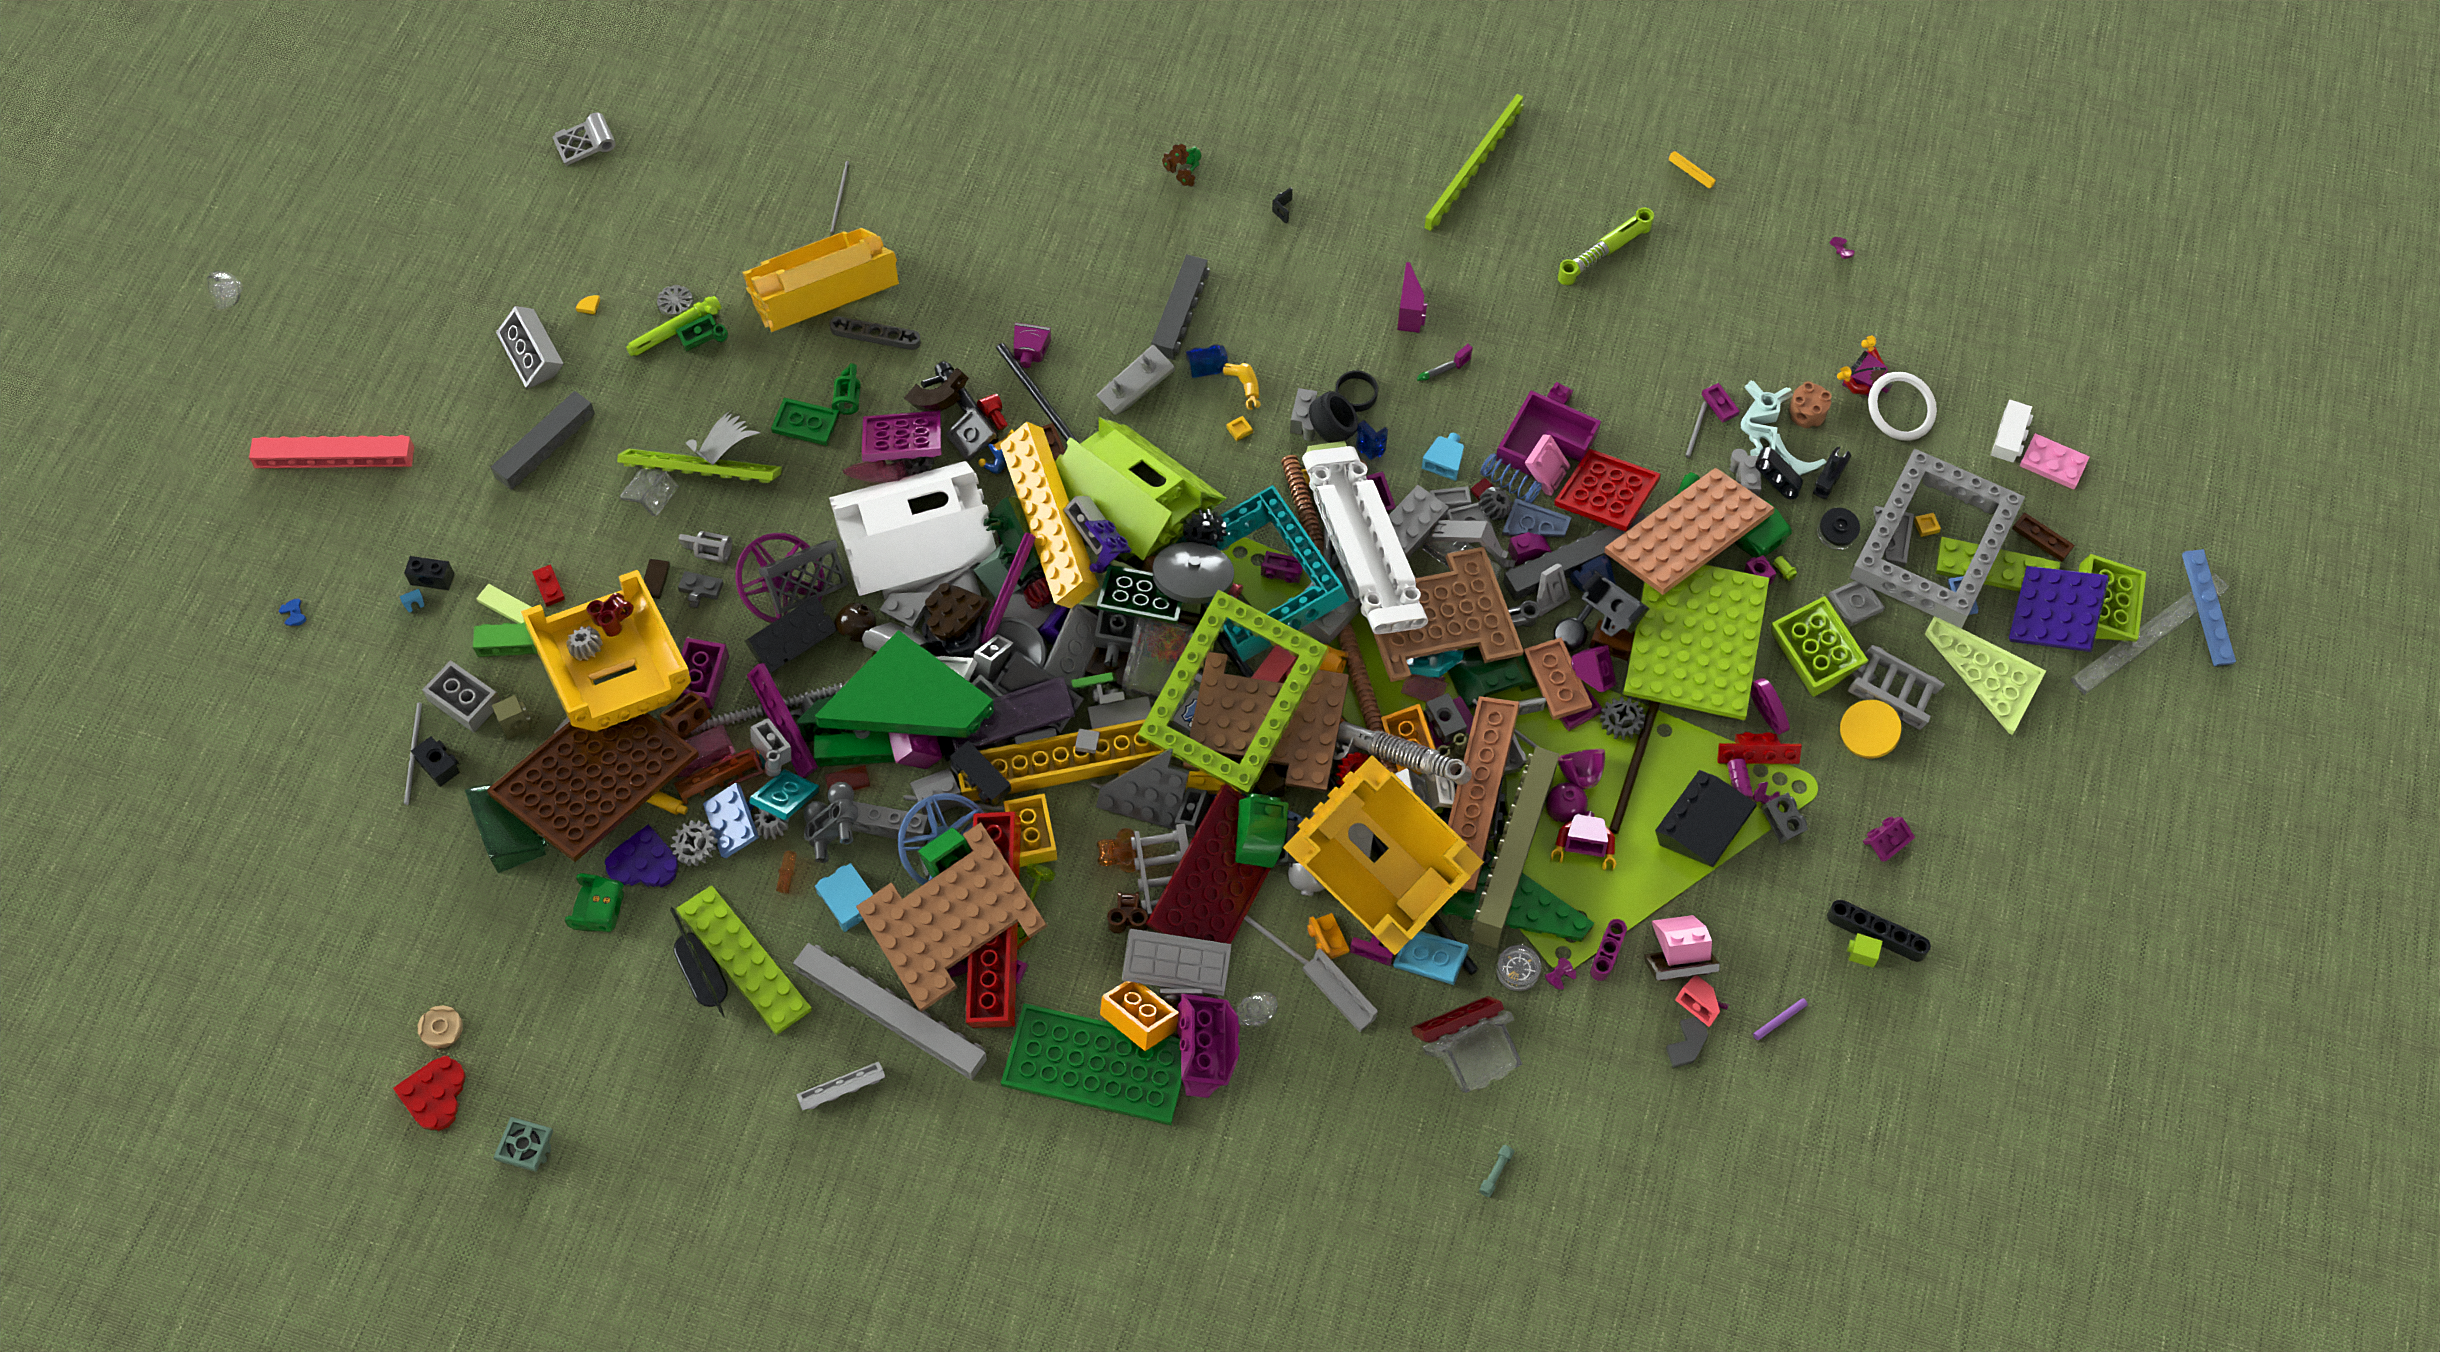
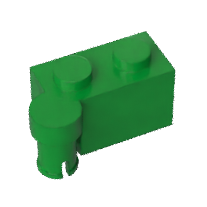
M711 313L676 329L686 352L712 339L719 343L725 342L728 339L727 329L722 324L716 326Z

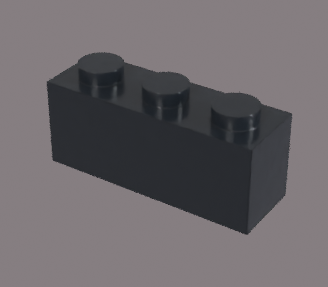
M969 740L950 756V767L957 775L961 773L964 776L965 783L969 788H975L979 792L978 796L985 804L989 802L993 807L1012 791L1011 784Z

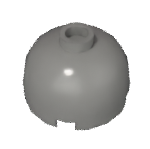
M1289 863V881L1295 889L1301 890V895L1314 896V892L1325 889L1300 863Z

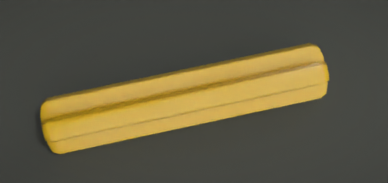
M1676 151L1670 154L1669 161L1707 188L1714 186L1716 180Z

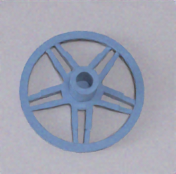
M951 793L935 794L922 799L914 805L905 816L898 835L899 856L908 874L921 885L928 882V880L921 877L912 868L905 852L918 851L924 846L905 847V843L928 840V843H930L952 827L957 831L960 826L973 817V814L984 813L983 810L970 799ZM937 801H958L973 811L948 827ZM931 802H933L940 822L942 824L939 827L936 823V819L930 804ZM926 806L932 832L929 835L905 838L911 819L922 807ZM973 822L960 832L962 836L973 827Z

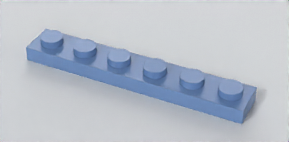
M2204 549L2185 551L2182 557L2213 665L2233 664L2236 662Z

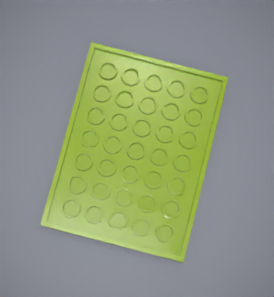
M1704 564L1664 595L1644 582L1641 602L1650 609L1635 629L1623 695L1745 720L1769 578Z

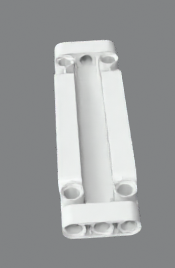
M1348 446L1313 450L1305 453L1302 460L1310 477L1309 487L1314 491L1315 503L1352 593L1356 599H1360L1362 604L1360 608L1361 613L1367 617L1373 633L1386 634L1414 630L1427 625L1428 618L1419 602L1421 593L1416 588L1412 570L1373 480H1367L1366 478L1367 466L1360 461L1356 449Z

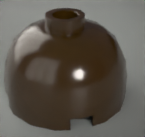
M849 603L838 612L834 624L843 636L847 634L851 636L850 640L863 642L862 637L865 631L876 627V617L867 605Z

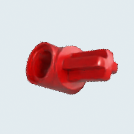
M996 393L977 401V405L987 418L992 419L998 430H1003L1007 427V422L1001 414L1002 402Z

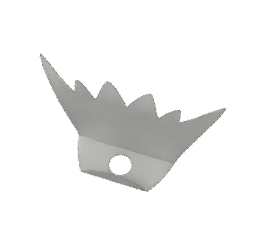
M727 412L714 425L699 451L696 450V440H689L686 444L695 453L714 465L732 445L760 432L743 431L747 426L738 429L746 421L734 424L740 416L728 421L732 414L727 416L729 413Z

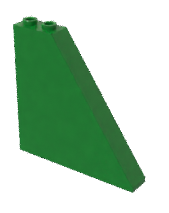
M898 630L815 715L817 726L821 728L967 738L971 733H975L978 730L980 723L985 718L988 719L992 715L994 705L992 698Z

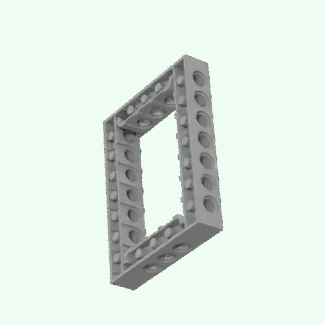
M1914 448L1853 568L1850 578L1962 628L2025 496ZM1921 479L1923 484L1929 488L1933 487L1946 493L1947 496L1951 495L1958 498L1967 505L1968 503L1983 509V512L1994 513L1957 592L1882 560L1883 554L1887 550L1892 536H1894Z

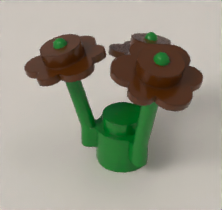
M1175 144L1169 154L1164 153L1162 162L1167 171L1172 173L1176 172L1178 163L1181 165L1185 163L1192 165L1190 169H1179L1176 175V179L1183 186L1188 185L1192 187L1196 179L1192 172L1200 165L1199 160L1202 155L1196 146L1186 150L1184 144Z

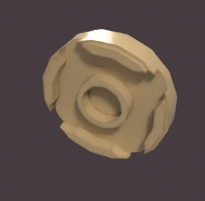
M444 1005L435 1006L421 1016L418 1023V1034L427 1046L436 1049L446 1048L454 1044L460 1037L463 1023L459 1014L453 1008Z

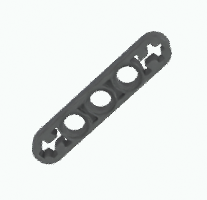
M834 317L830 321V330L836 336L909 350L917 349L921 344L920 335L914 330L845 317ZM854 327L862 328L858 333L852 331ZM874 330L880 331L878 336L870 335ZM891 334L899 335L894 340L888 338Z

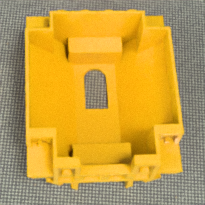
M863 228L849 233L843 231L760 262V266L742 272L748 287L746 290L748 294L750 293L753 304L760 314L765 328L769 327L771 332L899 284L896 268L897 259L894 251L883 247L880 236Z
M1371 755L1355 773L1350 771L1342 779L1345 783L1339 789L1335 787L1327 795L1330 799L1325 804L1320 802L1312 810L1315 813L1310 820L1306 817L1298 825L1300 830L1283 848L1385 947L1396 955L1409 940L1413 939L1454 893H1457L1484 861L1407 785ZM1353 824H1364L1388 847V850L1375 863L1349 839L1348 831Z

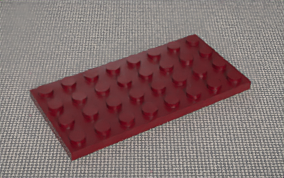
M1225 783L1221 786L1146 925L1158 933L1231 944L1271 869L1269 867L1235 862L1239 800L1246 797Z

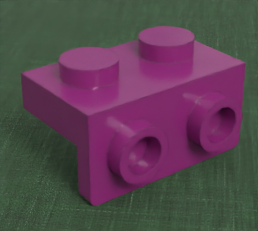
M1266 551L1261 565V575L1269 579H1281L1287 583H1300L1303 568L1295 557Z

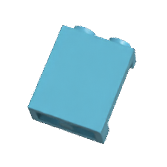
M851 863L847 866L839 867L834 874L818 881L815 885L819 897H822L844 932L864 920L856 906L871 897L873 893Z

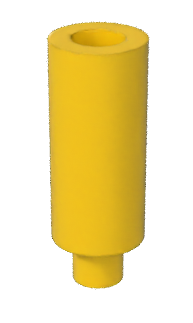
M661 791L656 792L647 800L648 803L675 815L679 813L685 815L688 811V807L683 805V801Z

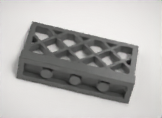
M825 540L758 569L760 576H764L777 614L800 606L814 596L818 598L848 585L835 549L838 547L836 540ZM830 553L833 559L831 567L823 564L825 556ZM809 562L817 564L814 574L806 571ZM821 566L829 570L826 580L818 577ZM792 569L800 571L797 581L788 578ZM833 572L839 575L841 583L835 585L830 582ZM804 574L812 577L809 587L800 584ZM778 576L783 579L779 589L774 587L771 578ZM816 579L824 583L820 592L813 590ZM787 581L795 584L792 594L783 591ZM799 587L807 590L803 599L795 597ZM782 594L790 597L785 607H781L779 601Z

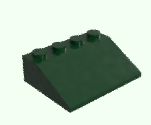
M1108 565L1096 609L1177 624L1185 603L1165 595L1156 586L1153 575L1150 572Z

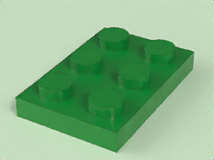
M784 397L771 431L775 434L827 446L840 415L839 410Z

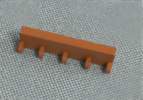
M748 748L674 783L684 805L688 804L687 798L697 793H700L701 797L705 796V789L719 784L720 788L724 787V780L738 775L740 779L743 777V771L752 767L759 770L760 766L755 755Z

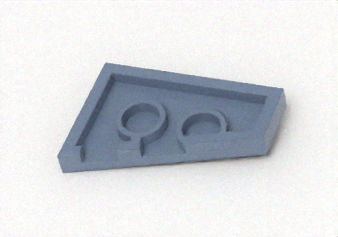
M1516 498L1502 535L1518 536L1530 532L1544 537H1565L1572 517Z

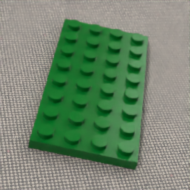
M1024 1003L1001 1080V1086L1172 1125L1183 1082L1181 1080V1039L1168 1036L1144 1051L1109 1022Z

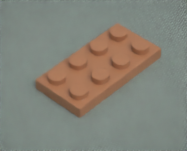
M1562 637L1524 649L1523 654L1542 697L1546 698V706L1553 720L1591 709L1592 703L1581 679L1576 676V672L1572 669V659Z

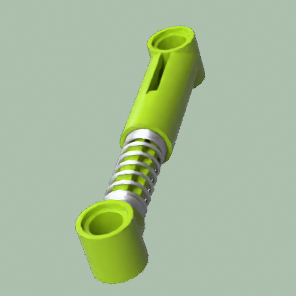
M1646 207L1638 209L1636 215L1599 239L1593 248L1582 253L1578 258L1563 260L1559 267L1558 281L1563 285H1572L1576 281V277L1586 267H1589L1590 264L1592 265L1593 262H1597V259H1601V256H1609L1641 233L1649 232L1654 219L1653 211Z

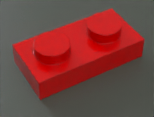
M551 564L532 571L546 607L566 600Z

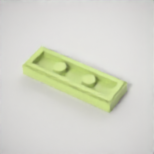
M490 584L476 598L482 605L517 624L524 622L521 611L532 608Z

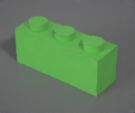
M524 622L522 624L503 623L502 625L483 624L481 626H474L473 649L477 657L538 654Z

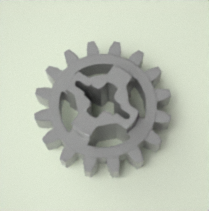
M691 820L689 826L683 823V829L676 830L678 836L672 837L675 841L671 845L675 850L673 855L687 866H690L692 863L698 866L699 861L705 864L707 856L713 857L710 853L711 850L717 849L713 845V843L718 842L713 837L716 833L708 824H704L699 820L697 824Z

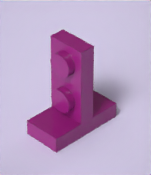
M1374 935L1370 942L1353 937L1350 953L1391 966L1394 956L1389 949L1383 947L1384 945Z

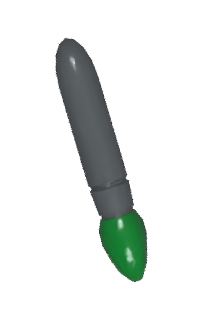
M1451 361L1428 372H1422L1418 375L1417 381H1426L1431 377L1455 368L1457 365L1454 361Z

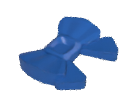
M293 599L286 603V605H281L279 609L280 614L291 613V616L284 622L285 625L297 626L306 621V617L301 614L300 605L302 601L300 599Z

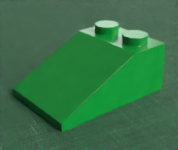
M952 827L919 849L918 852L931 877L934 878L970 854L971 850L966 839Z

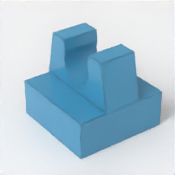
M420 589L399 596L408 612L413 611L411 607L413 602H417L420 608L424 607Z

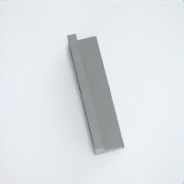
M1318 949L1315 952L1314 958L1302 970L1360 1033L1376 1019L1378 1011L1321 949Z

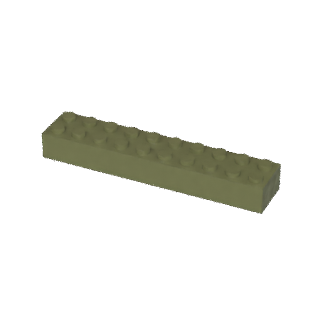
M1535 747L1534 753H1529L1526 767L1523 770L1520 785L1517 788L1515 800L1509 812L1508 821H1506L1502 839L1500 838L1497 853L1494 856L1491 871L1485 883V889L1480 897L1479 907L1474 915L1471 932H1474L1472 941L1494 948L1498 947L1555 775L1559 753Z

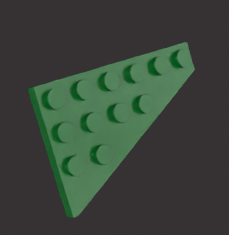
M1490 851L1492 860L1487 865H1484L1481 870L1476 893L1457 891L1443 908L1442 913L1444 915L1451 914L1463 917L1462 919H1474L1476 909L1479 907L1481 894L1485 889L1488 874L1491 871L1494 856H1496L1495 853ZM1522 873L1505 925L1509 926V928H1521L1524 931L1539 934L1544 932L1554 934L1556 937H1567L1571 940L1582 942L1593 928L1594 922Z

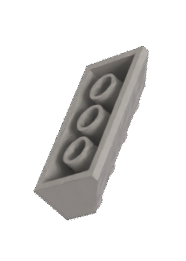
M515 306L496 334L526 388H531L555 377L564 363L534 309Z

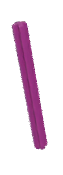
M1025 533L983 631L982 644L987 643L997 632L1036 539L1033 534Z

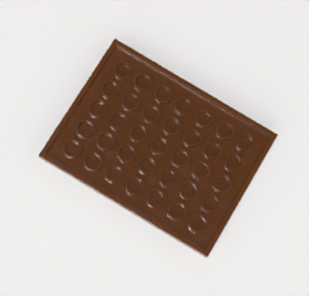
M648 713L596 732L574 727L568 722L488 788L487 792L494 800L572 861L576 862L699 756V752Z

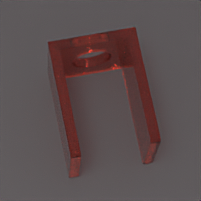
M756 748L745 750L719 761L720 764H723L749 753L753 754L759 771L729 782V786L765 773Z

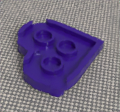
M649 824L615 848L605 859L606 872L610 879L620 881L624 885L630 884V886L641 882L647 887L660 886L661 888L670 884L677 876L678 861Z

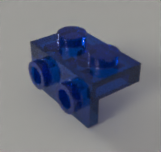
M1212 345L1209 348H1194L1191 351H1186L1192 378L1223 373V368L1228 363V355L1223 345Z
M1363 420L1358 424L1357 449L1370 460L1382 456L1386 451L1388 429L1384 427L1376 432Z

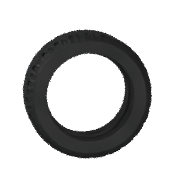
M1329 391L1311 403L1309 407L1311 424L1318 435L1329 443L1346 441L1357 432V414L1351 403L1341 394Z

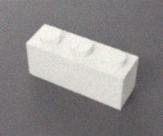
M2009 400L2003 413L1991 456L2014 462L2016 456H2021L2024 448L2021 442L2026 440L2029 430H2026V426H2030L2033 415L2030 414L2032 406Z

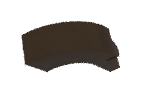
M956 368L941 386L935 389H924L915 384L904 399L922 411H942L953 406L962 398L957 392L966 385L969 378L960 369Z

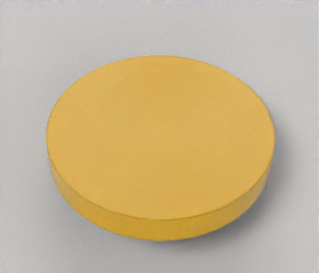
M1863 700L1852 705L1843 715L1840 724L1841 737L1848 750L1859 757L1868 759L1879 758L1890 753L1897 746L1902 732L1901 721L1896 711L1890 705L1879 700Z

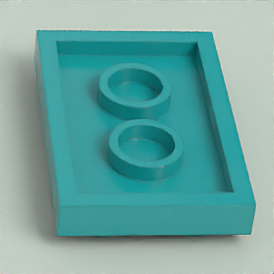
M784 769L778 776H775L751 796L750 804L786 821L819 792L820 786Z

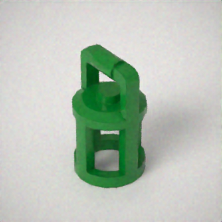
M850 363L841 372L840 377L834 381L832 409L839 410V414L851 415L859 410L861 382L856 378L857 365L854 363ZM845 402L851 403L853 407L844 409Z

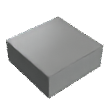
M1079 729L1075 751L1096 754L1100 733L1098 731Z

